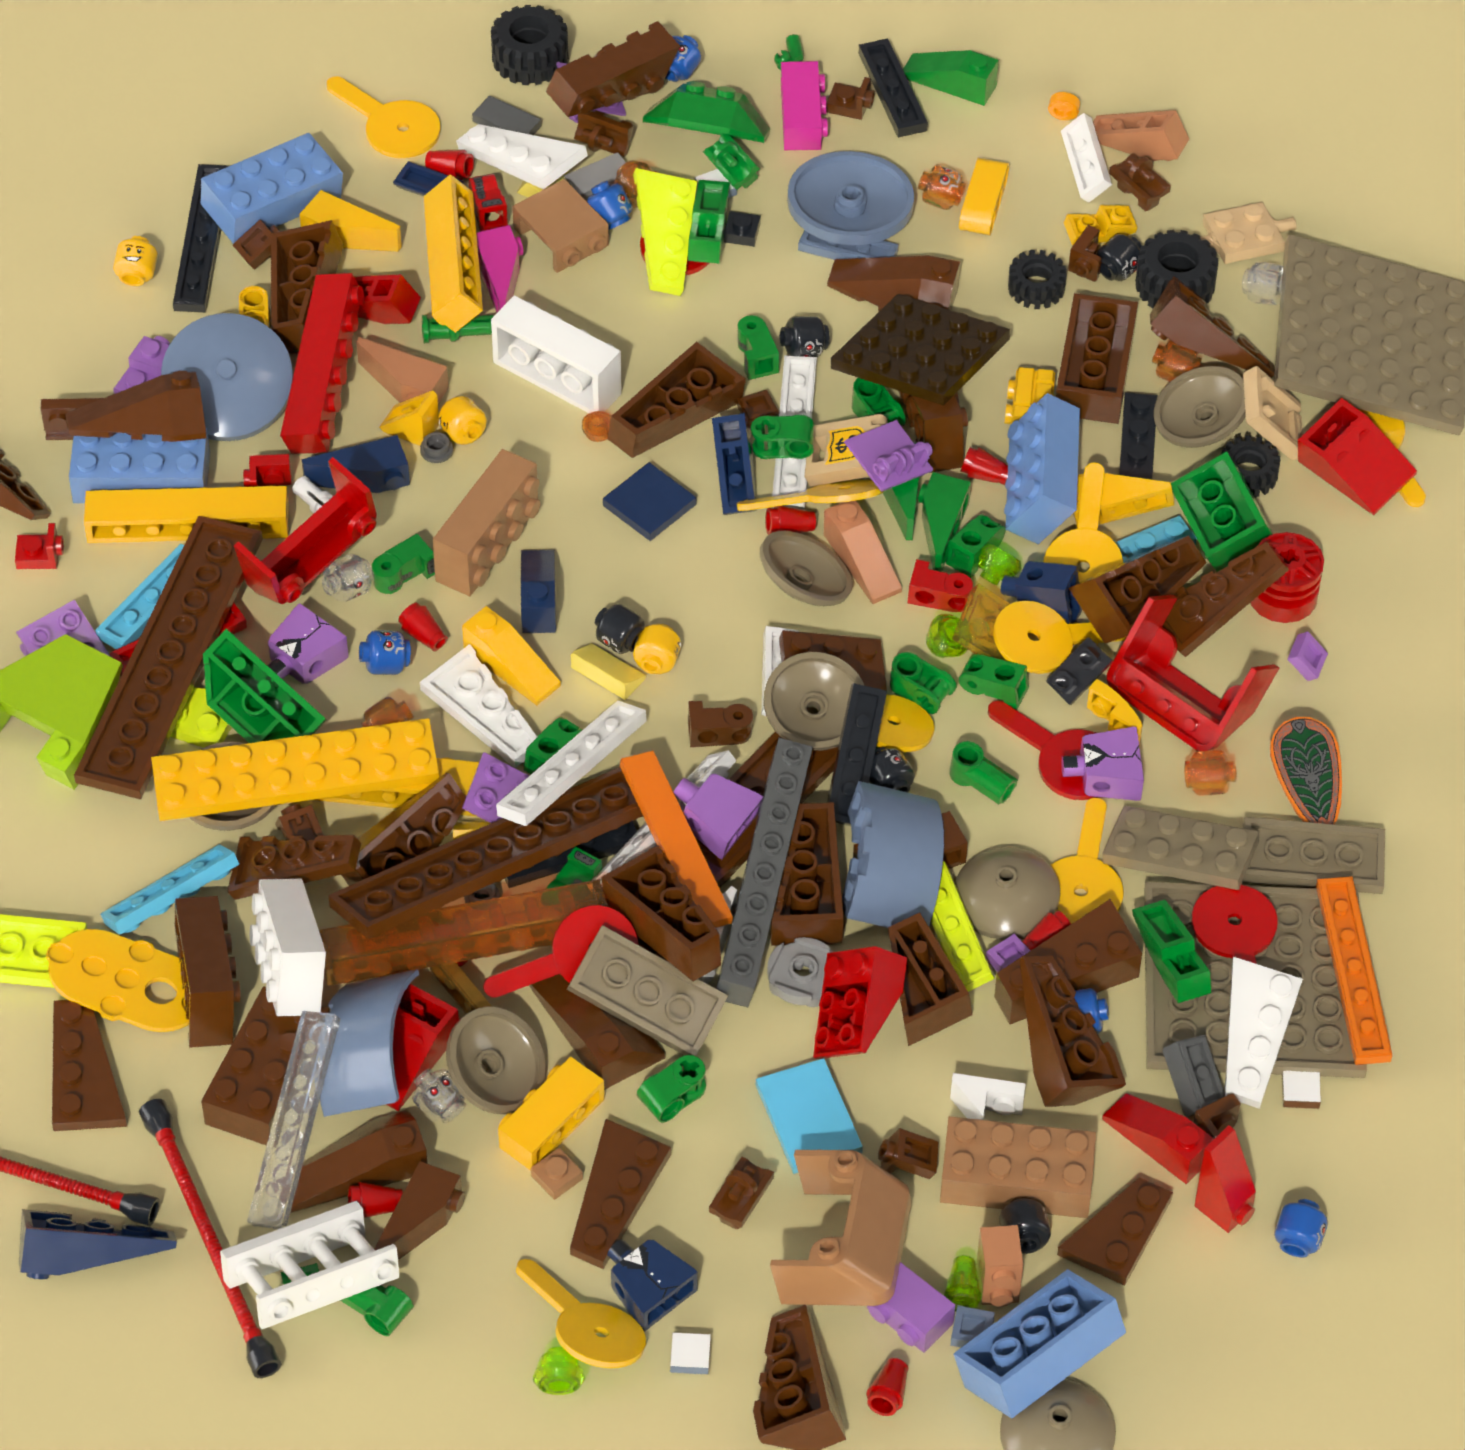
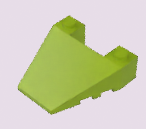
M65 634L0 670V732L11 716H14L50 735L51 737L36 758L46 776L75 790L78 784L75 783L74 774L114 693L122 670V663Z

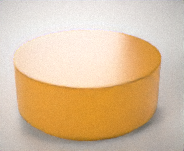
M1058 92L1050 97L1048 111L1053 117L1059 120H1072L1078 116L1080 100L1075 95L1067 92Z

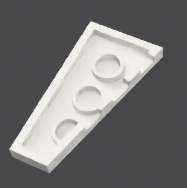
M481 124L471 128L466 134L456 140L459 150L464 149L467 153L472 154L474 158L543 190L588 156L584 145Z
M470 644L420 682V690L510 765L516 768L525 761L526 748L537 736L520 712L512 707L508 701L507 694L502 687L499 688L494 682L491 672L485 664H481L476 657V651Z
M1233 957L1225 1096L1233 1093L1240 1103L1260 1109L1303 979Z

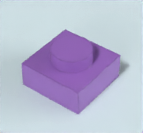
M1307 631L1297 635L1287 660L1307 681L1319 677L1328 653Z
M1013 934L986 951V958L992 967L999 972L1030 950Z

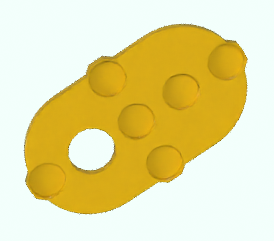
M86 929L71 933L59 942L51 944L48 948L46 959L49 963L48 972L51 983L69 1001L99 1012L102 1018L110 1021L121 1020L149 1031L170 1032L189 1025V1019H186L185 994L182 988L181 967L178 957L157 950L152 943L144 940L133 941L115 933L99 929ZM154 982H165L175 989L176 997L166 1004L154 1003L147 998L145 989Z

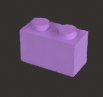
M901 1262L893 1297L882 1305L867 1306L871 1316L876 1321L888 1324L897 1331L898 1336L904 1343L909 1346H916L923 1353L954 1324L955 1304Z

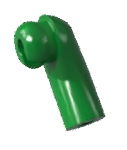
M792 34L786 38L787 51L781 50L782 55L780 56L776 53L774 57V62L778 69L781 70V62L803 61L804 53L800 36Z

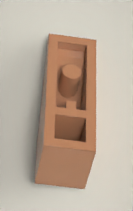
M1176 110L1097 115L1093 121L1099 144L1128 154L1134 153L1141 158L1148 157L1151 161L1178 159L1189 141V137Z
M361 337L356 341L358 363L399 403L432 390L437 394L438 404L440 403L449 388L447 366Z
M857 501L842 502L825 509L824 537L845 564L870 602L875 604L901 593L902 587L873 525Z

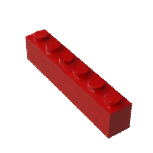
M352 273L320 274L315 276L280 434L291 454L328 453L330 441L334 439L336 413L341 409L340 395L342 385H345L347 381V362L353 353V334L358 329L359 306L364 302L363 288L358 285Z

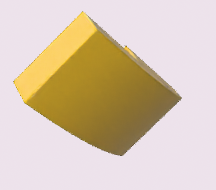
M1100 205L1096 214H1067L1064 220V226L1072 245L1075 244L1088 225L1099 229L1098 243L1107 242L1117 234L1128 236L1137 231V225L1129 206Z
M1096 679L1089 687L1087 708L1096 716L1109 721L1108 731L1137 727L1140 746L1143 725L1139 717L1116 691Z

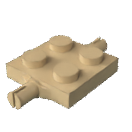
M1263 202L1203 214V225L1208 235L1201 236L1200 239L1209 241L1211 243L1210 248H1215L1224 264L1284 252L1285 241L1280 233L1296 230V221L1294 217L1276 221L1270 216Z

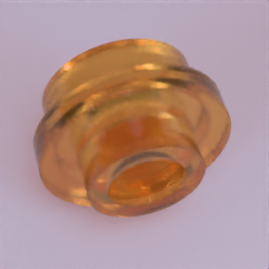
M594 411L587 414L582 420V431L586 437L594 442L607 440L611 415L602 411Z

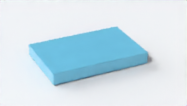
M824 1058L756 1079L755 1086L793 1174L798 1173L794 1158L795 1150H854L859 1153L863 1152V1145Z

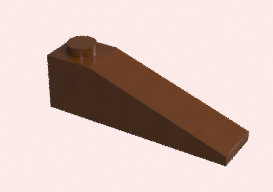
M934 256L835 259L827 286L859 302L866 300L878 306V311L897 294L907 295L913 299L952 310L959 287L960 262Z
M175 371L172 374L161 375L65 413L69 436L110 438L115 433H126L131 435V439L142 440L144 434L162 435V441L169 442L207 438L201 390L196 372Z
M445 773L357 838L361 842L356 871L341 874L349 886L439 847L444 837L450 834L464 810L462 807L466 799L465 794L450 773Z
M1022 957L1020 959L1033 1073L1044 1106H1073L1123 1088L1126 1082L1114 1049L1108 1041L1103 1043L1093 1028L1096 1022L1091 1014L1084 1015L1079 1010L1078 1004L1074 999L1076 991L1054 957Z

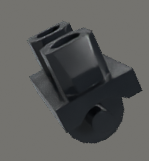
M1087 637L1046 682L1069 705H1072L1114 661L1091 637Z

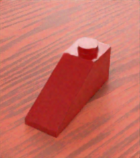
M401 274L354 276L358 285L362 286L364 291V302L359 306L358 318L382 324L411 323L421 297Z
M1127 1093L1102 1116L1104 1122L1185 1184L1190 1182L1201 1171L1204 1148L1214 1140L1213 1137L1187 1117Z
M1230 1125L1204 1148L1194 1207L1227 1233L1238 1224L1241 1226L1245 1225L1253 1216L1256 1194L1236 1131Z

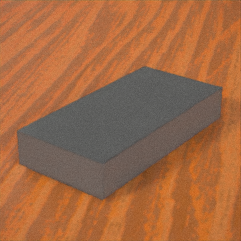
M490 95L472 113V122L530 135H534L541 128V119Z

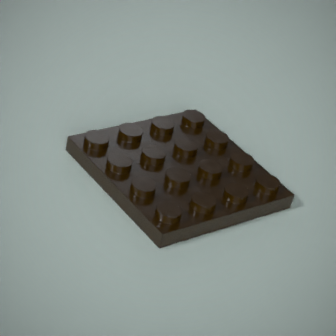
M897 294L831 357V369L944 406L1010 340V329L996 325L993 322L970 317L964 313L942 308L936 304L913 299L907 295Z

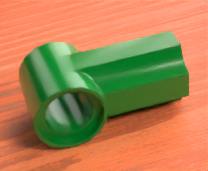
M960 742L953 749L949 770L951 779L960 786H972L998 805L1004 804L1011 796L1018 779L985 758L982 748L974 742Z
M379 1285L340 1300L362 1314L368 1325L383 1336H390L414 1307L411 1299L402 1290L391 1285L386 1288Z

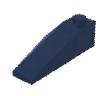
M22 1209L19 1267L20 1272L27 1273L26 1276L29 1278L48 1279L49 1275L59 1276L175 1249L177 1239L174 1231L133 1224L123 1225L122 1230L114 1229V1225L106 1223V1220L93 1218L92 1221L82 1224L73 1221L72 1214Z

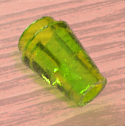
M967 1255L958 1256L953 1260V1266L944 1296L955 1304V1312L957 1311V1305L976 1309L982 1299L976 1262Z

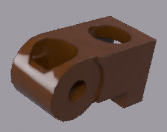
M702 701L688 702L690 747L739 745L751 738L753 713L748 706L733 704L727 708H703Z

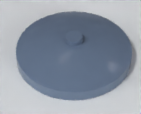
M839 151L819 155L802 164L790 179L787 203L793 219L811 235L837 244L866 245L888 239L906 226L913 212L914 190L906 174L893 163L868 153Z
M235 313L209 315L186 326L170 343L161 368V375L172 374L175 371L196 372L201 390L208 439L217 441L247 439L269 428L285 410L293 380L291 359L279 336L262 322Z

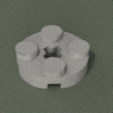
M806 937L796 938L795 943H790L784 946V943L777 946L769 957L767 967L769 988L772 994L792 1004L818 1007L822 995L827 953H832L833 951L825 943ZM805 966L809 968L810 975L800 976L794 970H801Z

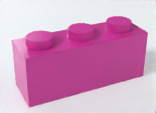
M818 61L781 62L784 151L821 150L822 137L828 136L827 118H821V115H826V96H820V93H825V74H819Z

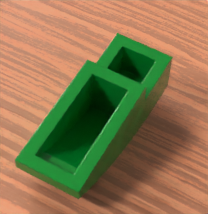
M698 181L692 211L688 261L720 263L730 182Z
M1164 899L1132 909L1133 917L1147 950L1176 1001L1181 1003L1210 994V970L1195 951V939L1168 902Z

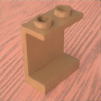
M565 179L512 206L513 228L520 235L532 230L553 252V269L556 273L567 267L574 266L582 259L598 253L609 246L608 223Z

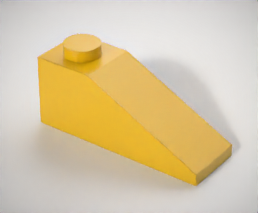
M322 190L317 193L299 214L301 227L332 220L344 244V249L398 252L402 248L399 225Z
M1105 473L1099 525L1174 506L1171 483ZM1084 474L1078 475L1077 510L1073 513L1077 527Z
M487 606L462 625L463 647L465 648L470 644L476 651V657L481 664H485L491 672L536 706L561 686L559 679L514 627Z

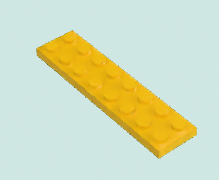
M429 718L151 757L160 821L427 784L439 779Z

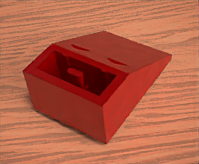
M1343 398L1298 439V462L1373 516L1417 474V470L1370 418Z
M877 946L827 953L813 1058L823 1059L865 1054L903 993L907 957Z
M412 984L408 985L400 1000L393 1031V1063L399 1100L386 1105L397 1111L401 1109L445 1053L450 1032L459 1020L457 1008Z

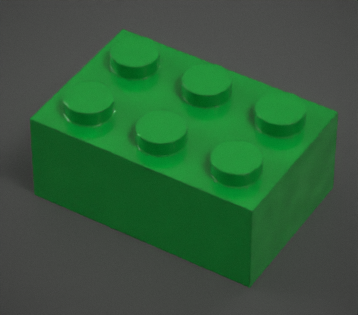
M1227 451L1171 483L1172 492L1202 550L1216 572L1228 567V563L1231 560L1256 548L1263 539L1273 534L1242 473Z

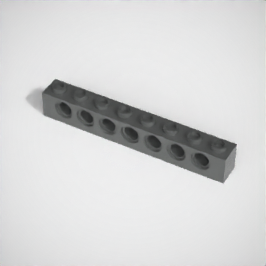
M782 738L778 739L763 793L764 798L759 810L716 986L717 990L728 995L725 1002L747 1008L755 990L813 748L812 746Z

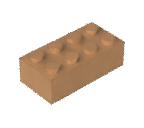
M501 449L433 538L436 582L469 597L478 586L482 587L485 584L489 571L495 563L499 564L503 560L507 547L512 541L519 539L523 526L529 518L533 519L539 511L538 487L540 481L537 479L536 463Z
M948 1116L940 1203L1004 1209L1015 1199L1028 1198L1040 1202L1046 1209L1047 1214L1088 1218L1096 1132Z

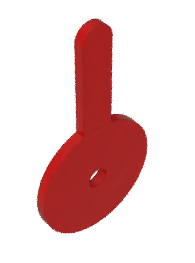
M993 701L989 704L988 716L993 721L1040 751L1039 773L1043 782L1053 792L1073 800L1098 798L1084 793L1082 776L1063 777L1061 768L1062 756L1080 755L1082 737L1095 734L1096 732L1074 729L1053 735L1002 701Z
M1241 885L1239 890L1215 886L1204 892L1196 901L1192 911L1191 924L1196 938L1209 951L1222 957L1232 958V960L1233 957L1257 964L1255 955L1264 951L1272 943L1277 931L1278 918L1270 900L1258 890L1245 885ZM1236 917L1240 919L1241 923L1233 925L1229 923L1228 919Z
M603 905L580 907L569 913L558 925L552 941V953L487 977L483 983V990L488 996L496 998L561 974L570 983L587 953L589 945L593 942L602 925L638 945L636 932L629 920L615 909Z

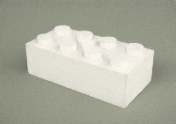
M515 295L491 319L493 363L597 418H600L621 395V351L612 344L605 343L591 336L585 330L578 329L564 322L560 317L551 315L536 307L533 303L524 301Z
M260 879L258 893H253L252 911L253 915H256V924L250 925L249 936L250 945L255 946L256 964L261 965L262 983H267V1001L273 1002L277 1016L320 1015L326 951L303 880Z

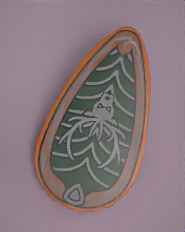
M1295 717L1284 721L1275 730L1270 742V757L1277 778L1294 811L1303 822L1335 825L1341 807L1342 770L1338 742L1333 732L1323 722L1311 717Z

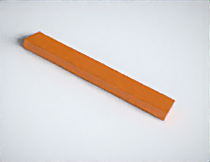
M654 751L622 758L620 760V768L656 844L663 852L664 860L667 864L671 863L677 873L678 880L683 886H687L691 892L692 900L696 905L701 906L715 928L731 924L733 919L731 911Z
M1353 877L1317 879L1316 889L1355 1065L1391 1062L1392 1050Z

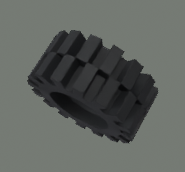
M1029 250V256L1024 252L1020 253L1019 259L1015 257L1009 267L1008 290L1011 298L1015 296V302L1018 304L1024 301L1023 307L1029 308L1030 304L1035 305L1034 309H1040V304H1044L1045 309L1051 307V302L1056 305L1059 302V298H1063L1066 286L1067 269L1063 265L1061 258L1055 260L1056 255L1053 253L1045 256V250H1040V254H1035V250ZM1038 276L1043 277L1048 281L1037 283L1032 282L1027 278Z
M1245 436V441L1237 437L1234 439V444L1231 441L1226 444V448H1223L1221 454L1226 451L1229 453L1242 473L1254 498L1259 497L1260 491L1266 495L1269 493L1270 488L1273 489L1278 480L1281 461L1280 456H1278V450L1276 447L1271 449L1272 443L1269 441L1262 444L1261 437H1257L1256 441H1251V436ZM1241 463H1253L1261 469L1248 471L1238 465Z

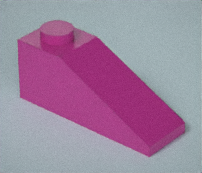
M510 225L476 233L479 269L496 313L513 297L520 269L519 256L523 255L521 239L519 236L514 237Z

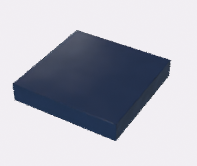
M650 462L603 498V506L649 541L653 540L696 505V497Z

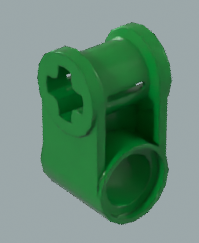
M857 378L854 381L851 408L858 418L882 414L887 418L888 423L897 420L901 427L905 426L906 418L902 407L892 398L884 386L861 378Z
M760 416L751 424V433L755 438L752 444L753 453L761 459H803L811 456L814 451V422L808 416ZM765 425L768 426V434H765ZM764 441H767L768 450H765Z
M910 652L900 653L892 661L891 690L896 695L915 702L925 709L928 714L937 713L943 699L947 695L953 694L957 688L956 682L950 674L922 660L916 654Z
M684 1055L658 1074L645 1080L637 1090L636 1095L659 1122H667L673 1119L685 1107L704 1095L706 1090L704 1079L705 1064L697 1056Z

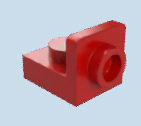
M289 454L249 456V469H243L244 487L292 485Z
M48 523L47 535H17L16 569H57L58 555L64 554L63 535H57L56 523Z

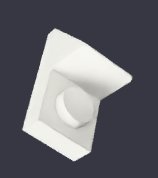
M953 1073L950 1099L965 1117L969 1119L984 1120L985 1110L995 1111L1001 1115H1022L1026 1084Z

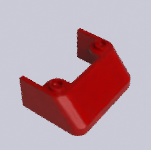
M334 457L328 463L337 493L262 561L239 541L234 545L246 584L256 594L279 604L296 601L309 583L361 536H367L375 528L377 513L370 489Z
M1173 594L1151 596L1147 599L1107 672L1108 686L1129 704L1195 750L1201 752L1214 750L1254 714L1280 668L1275 664L1251 667L1242 685L1229 688L1222 700L1170 665L1177 652V642L1175 637L1162 626L1178 598Z

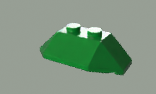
M689 81L687 84L683 83L650 107L643 116V122L717 135L724 133L734 138L764 143L770 134L769 126L744 94L737 93L734 88L720 86L717 89L707 88L704 83Z
M227 629L203 653L207 705L249 743L312 735L327 720Z

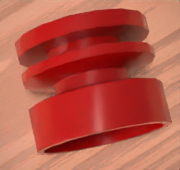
M1290 532L1272 534L1263 539L1258 546L1268 542L1289 570L1250 604L1259 615L1271 621L1281 623L1297 622L1309 616L1317 606L1324 557L1321 549L1313 540L1301 534Z

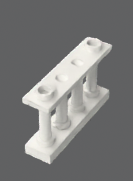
M357 1201L221 1250L223 1281L230 1289L248 1282L257 1293L256 1302L259 1326L261 1329H265L398 1279L397 1247L392 1244L376 1251L365 1239L363 1208ZM350 1244L360 1257L341 1263L332 1251ZM317 1257L326 1269L307 1276L298 1266V1263ZM283 1270L292 1282L272 1289L263 1276Z

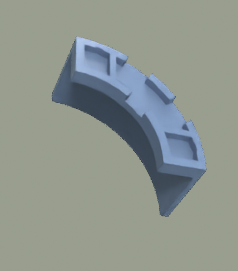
M858 781L847 812L851 823L852 842L858 843L857 859H850L848 875L842 894L843 912L848 919L887 928L920 912L927 925L930 926L940 886L944 853V829L939 804L932 798Z
M418 969L347 984L330 1000L328 1006L331 1011L327 1021L321 1022L317 1039V1048L322 1049V1069L316 1070L324 1117L391 1104L399 1100L393 1063L394 1023L404 991L420 975Z

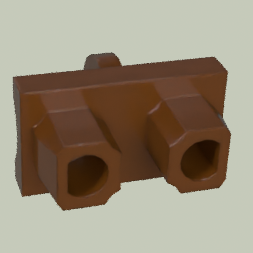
M597 110L578 114L575 140L588 144L589 150L594 152L602 149L613 154L618 152L622 157L628 154L633 132L632 123L624 120L619 122L606 117L605 113Z
M1133 153L1122 163L1111 166L1109 174L1118 181L1117 187L1123 193H1132L1138 199V206L1144 211H1149L1159 204L1161 197L1170 192L1171 185L1152 170L1153 162L1148 157L1139 159Z
M741 1157L734 1169L729 1172L725 1183L710 1204L709 1213L720 1217L722 1223L734 1229L742 1228L774 1179V1172L769 1169L760 1168L748 1159Z

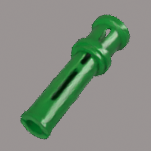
M421 315L423 343H429L430 340L450 339L451 342H456V340H459V337L492 335L491 319L495 315L476 316L456 333L446 325H440L433 317L428 318L427 315Z

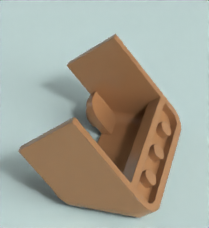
M795 1150L794 1158L804 1194L851 1195L843 1237H825L818 1240L811 1247L808 1260H771L770 1267L781 1304L878 1306L888 1302L893 1297L896 1288L912 1200L908 1186L854 1150Z

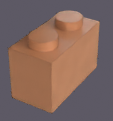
M1018 1225L980 1228L976 1268L981 1305L992 1304L993 1306L1003 1307L1011 1303H1019L1023 1259Z

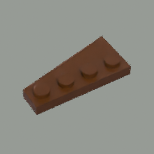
M1265 542L1231 560L1228 563V567L1216 573L1211 571L1203 575L1200 582L1187 589L1184 586L1181 587L1174 594L1178 599L1162 627L1175 637L1177 650L1187 657L1283 576L1289 568L1268 542Z
M318 835L314 840H306L303 836H291L290 840H278L275 836H263L261 841H253L251 837H240L236 852L239 865L232 869L227 892L234 900L253 896V893H258L260 879H302L303 883L354 872L356 871L361 842L355 835Z
M69 1000L54 1001L53 1131L127 1127L126 1117L94 1011Z
M605 1119L570 1245V1255L601 1269L605 1268L610 1259L607 1255L609 1249L615 1242L622 1239L671 1156L670 1146Z

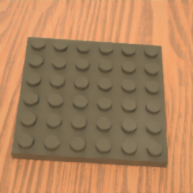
M1289 234L1284 250L1274 386L1335 403L1343 398L1358 409L1460 436L1464 429L1465 282Z
M1145 882L1144 906L1164 899L1168 902L1195 939V951L1209 968L1211 978L1210 994L1178 1003L1158 972L1145 945L1146 1069L1169 1070L1163 1054L1164 1047L1176 1041L1205 1035L1217 1072H1226L1233 960L1232 958L1214 954L1206 949L1196 938L1191 924L1192 911L1196 901L1204 892L1215 887V885ZM1249 886L1258 890L1270 900L1278 918L1277 931L1272 943L1264 951L1255 955L1257 964L1303 979L1271 1074L1282 1075L1283 1071L1320 1072V1076L1365 1078L1367 1064L1355 1065L1317 889ZM1356 890V895H1357L1358 904H1359V893H1358V891ZM1236 917L1228 919L1229 923L1233 925L1241 923L1240 919Z

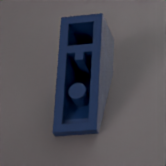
M745 413L712 418L723 515L757 511V509L748 511L737 510V502L756 499L750 423Z
M397 435L301 459L303 476L308 477L317 487L336 489L328 463L332 457L366 485L372 493L396 490L410 485L408 461Z
M521 550L522 633H556L555 550Z

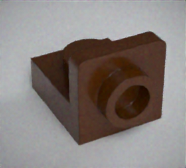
M864 77L860 88L834 83L826 103V112L862 120L866 108L871 109L874 102L875 91L870 90L871 78Z
M259 220L233 244V247L255 270L271 255V234L281 231L274 224L269 228L262 220Z
M1090 225L1085 228L1070 250L1068 271L1093 282H1096L1099 278L1102 260L1097 255V250L1101 247V244L1098 243L1099 229Z
M300 804L287 807L281 811L282 816L278 817L275 822L277 829L282 830L285 840H290L291 836H303L306 840H314L318 835H324L312 805L304 808Z
M1233 1093L1196 1110L1193 1123L1215 1139L1228 1125L1232 1128L1235 1126L1241 1103Z
M899 1128L889 1139H885L879 1148L878 1159L881 1161V1168L890 1174L898 1168L931 1179L937 1173L939 1142Z

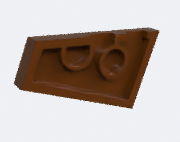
M782 630L779 637L781 663L800 653L821 652L830 654L848 663L858 673L864 686L887 691L881 639Z
M1138 1178L1060 1245L1057 1255L1125 1286L1172 1200L1173 1192Z

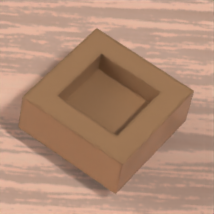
M560 1148L530 1168L531 1177L554 1200L583 1180V1172Z

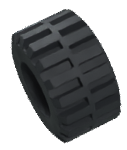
M524 5L522 8L516 6L510 12L504 11L501 13V18L495 19L494 26L491 27L492 62L494 63L495 70L500 71V76L504 79L510 78V82L515 84L521 82L522 85L529 86V83L540 85L542 81H551L557 69V62L568 64L567 25L563 23V18L560 15H555V11L552 9L545 10L544 6L539 5L537 7Z
M1167 230V234L1160 232L1155 234L1154 239L1148 238L1145 241V246H1141L1139 250L1135 280L1136 291L1140 292L1139 297L1142 301H1148V306L1153 309L1169 281L1175 276L1206 303H1209L1215 291L1218 270L1217 252L1215 248H1210L1211 243L1206 239L1201 240L1200 235L1195 233L1193 235L1187 234L1188 231L1181 230V232Z

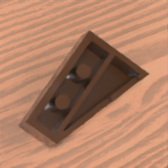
M919 912L888 927L892 952L907 957L903 993L900 996L908 1046L972 1016L969 992L921 913Z

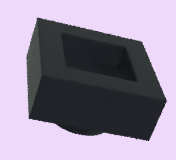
M729 211L724 231V242L755 247L761 224V215Z

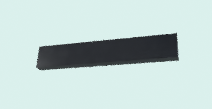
M198 164L173 299L174 311L206 313L221 228L201 205V178L228 167L226 165Z

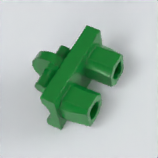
M722 133L714 145L703 151L736 190L741 186L748 188L758 178L756 172L760 168L729 134Z

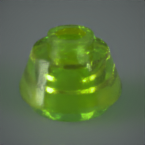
M988 543L981 548L978 568L983 571L980 577L997 586L1005 575L1016 576L1022 570L1021 561L997 546Z
M940 614L932 620L926 634L927 647L932 654L939 658L962 656L970 646L969 630L961 619L950 614Z
M561 1346L552 1347L540 1357L533 1374L535 1385L542 1392L551 1395L573 1393L585 1381V1373L579 1360L571 1356Z

